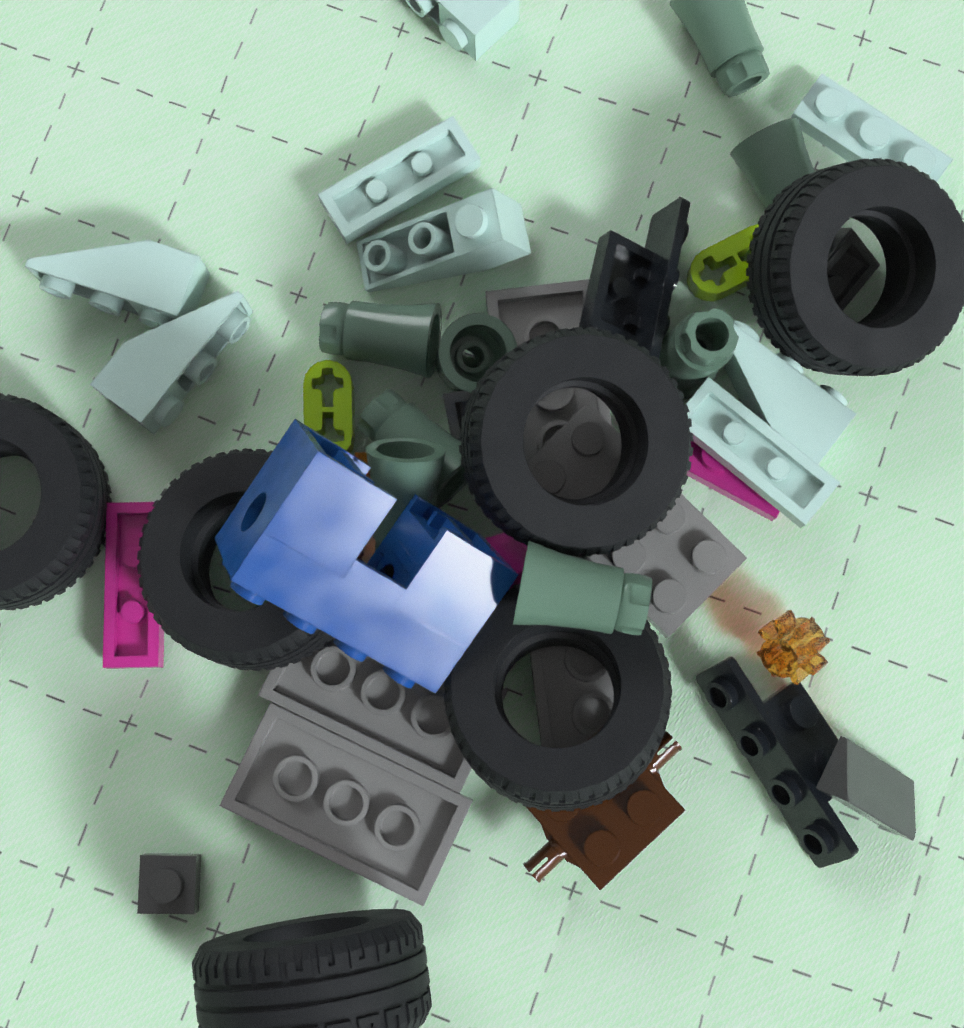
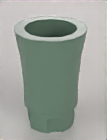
M745 0L670 1V7L687 29L705 62L710 76L716 78L724 95L728 97L740 95L768 78L770 75L769 68L762 55L764 48L753 26Z
M798 118L786 119L756 132L739 143L730 153L733 160L750 182L764 209L768 205L773 204L772 200L777 194H781L785 187L792 185V182L798 178L815 172L805 146Z
M351 301L350 304L328 302L327 305H324L319 323V347L321 352L332 355H344L347 360L369 362L397 368L429 379L432 377L436 367V354L441 340L442 311L439 303L402 305Z
M712 308L709 311L691 313L678 325L669 328L663 338L659 356L660 364L662 367H667L670 372V378L674 377L678 383L676 387L679 391L682 390L684 399L691 398L708 377L714 381L718 371L731 359L736 349L739 336L734 329L733 318L725 311Z
M472 313L456 319L443 333L436 354V369L439 377L447 386L454 390H464L472 393V390L477 387V382L485 375L489 367L493 366L502 356L517 347L515 337L506 324L488 314ZM465 349L475 356L477 368H470L464 364L462 354Z
M389 389L373 399L362 412L357 427L373 442L387 438H416L435 442L445 448L446 454L437 492V508L444 506L467 484L463 476L465 470L464 467H461L459 445H461V441L431 420L414 403H407L397 392Z
M387 438L371 442L365 447L367 462L371 467L369 470L370 479L375 482L374 485L379 488L381 487L397 499L372 535L375 539V551L415 494L436 506L439 479L446 454L445 448L440 444L416 438Z
M528 541L513 625H549L585 629L606 634H612L613 630L630 635H641L649 610L652 578L641 574L624 573V568L588 561Z

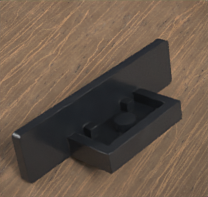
M679 197L652 216L645 248L612 230L599 237L579 327L583 329L591 327L597 328V330H608L613 335L616 333L621 334L627 340L631 339L638 342L637 346H644L650 351L649 354L651 356H656L659 359L662 341L670 326L668 312L672 292L680 276V271L677 267L681 248L689 232L687 218L690 201Z
M728 657L697 675L696 681L704 692L708 703L721 718L735 740L739 751L752 766L766 788L770 799L779 808L799 839L801 847L810 856L813 863L818 868L851 859L859 851L857 845L828 802L832 797L816 789L838 742V738L799 679L784 685L762 701L733 657Z

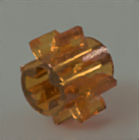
M787 610L776 620H771L758 631V634L765 642L756 653L757 656L761 657L763 665L773 677H790L793 684L798 685L808 675L814 676L828 663L825 657L819 653L830 640L824 636L822 629L813 617L795 618L792 610Z

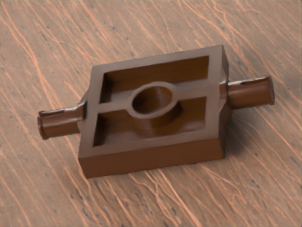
M600 728L594 735H592L589 739H591L593 736H595V735L601 730V728ZM665 731L659 748L646 770L638 776L633 784L628 785L626 790L621 793L619 792L610 800L606 799L602 801V804L592 805L582 810L577 808L574 811L560 810V812H551V809L542 811L534 807H526L541 823L548 840L527 862L523 863L528 872H531L543 859L548 858V861L532 875L537 882L540 883L550 871L565 859L567 862L579 867L596 887L602 890L685 811L664 787L660 774L657 772L676 753L682 750L679 743L675 741L661 755L657 754L673 739L667 731Z

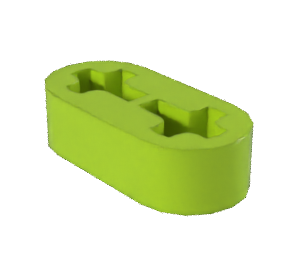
M758 224L749 226L702 250L694 257L687 272L686 282L689 290L695 297L703 301L714 302L747 286V282H749V276H746L748 263L746 262L747 260L742 262L740 258L748 252L750 241H753L752 234L755 228L759 227ZM727 264L730 269L722 274L717 286L712 279L703 282L700 278L705 269L704 265H708L712 271L718 270Z
M332 360L319 361L309 368L304 377V424L324 436L326 432V418H333L335 431L338 435L344 436L343 441H337L335 444L352 453L355 444V400L352 378L345 366L339 362ZM331 374L334 375L338 384H343V388L334 389L333 407H325L324 395L321 390L315 389V386L324 384L325 375Z

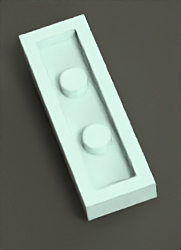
M824 74L819 76L791 116V118L799 119L801 130L848 162L873 158L891 159L895 162L900 161L907 163L908 166L916 167L919 172L928 174L931 179L937 182L953 160Z
M451 116L318 193V197L343 240L348 244L481 166L480 156L454 116Z
M710 377L706 379L686 403L690 411L687 413L688 419L691 418L692 427H689L690 433H693V442L798 527L802 528L808 523L840 484L837 479Z

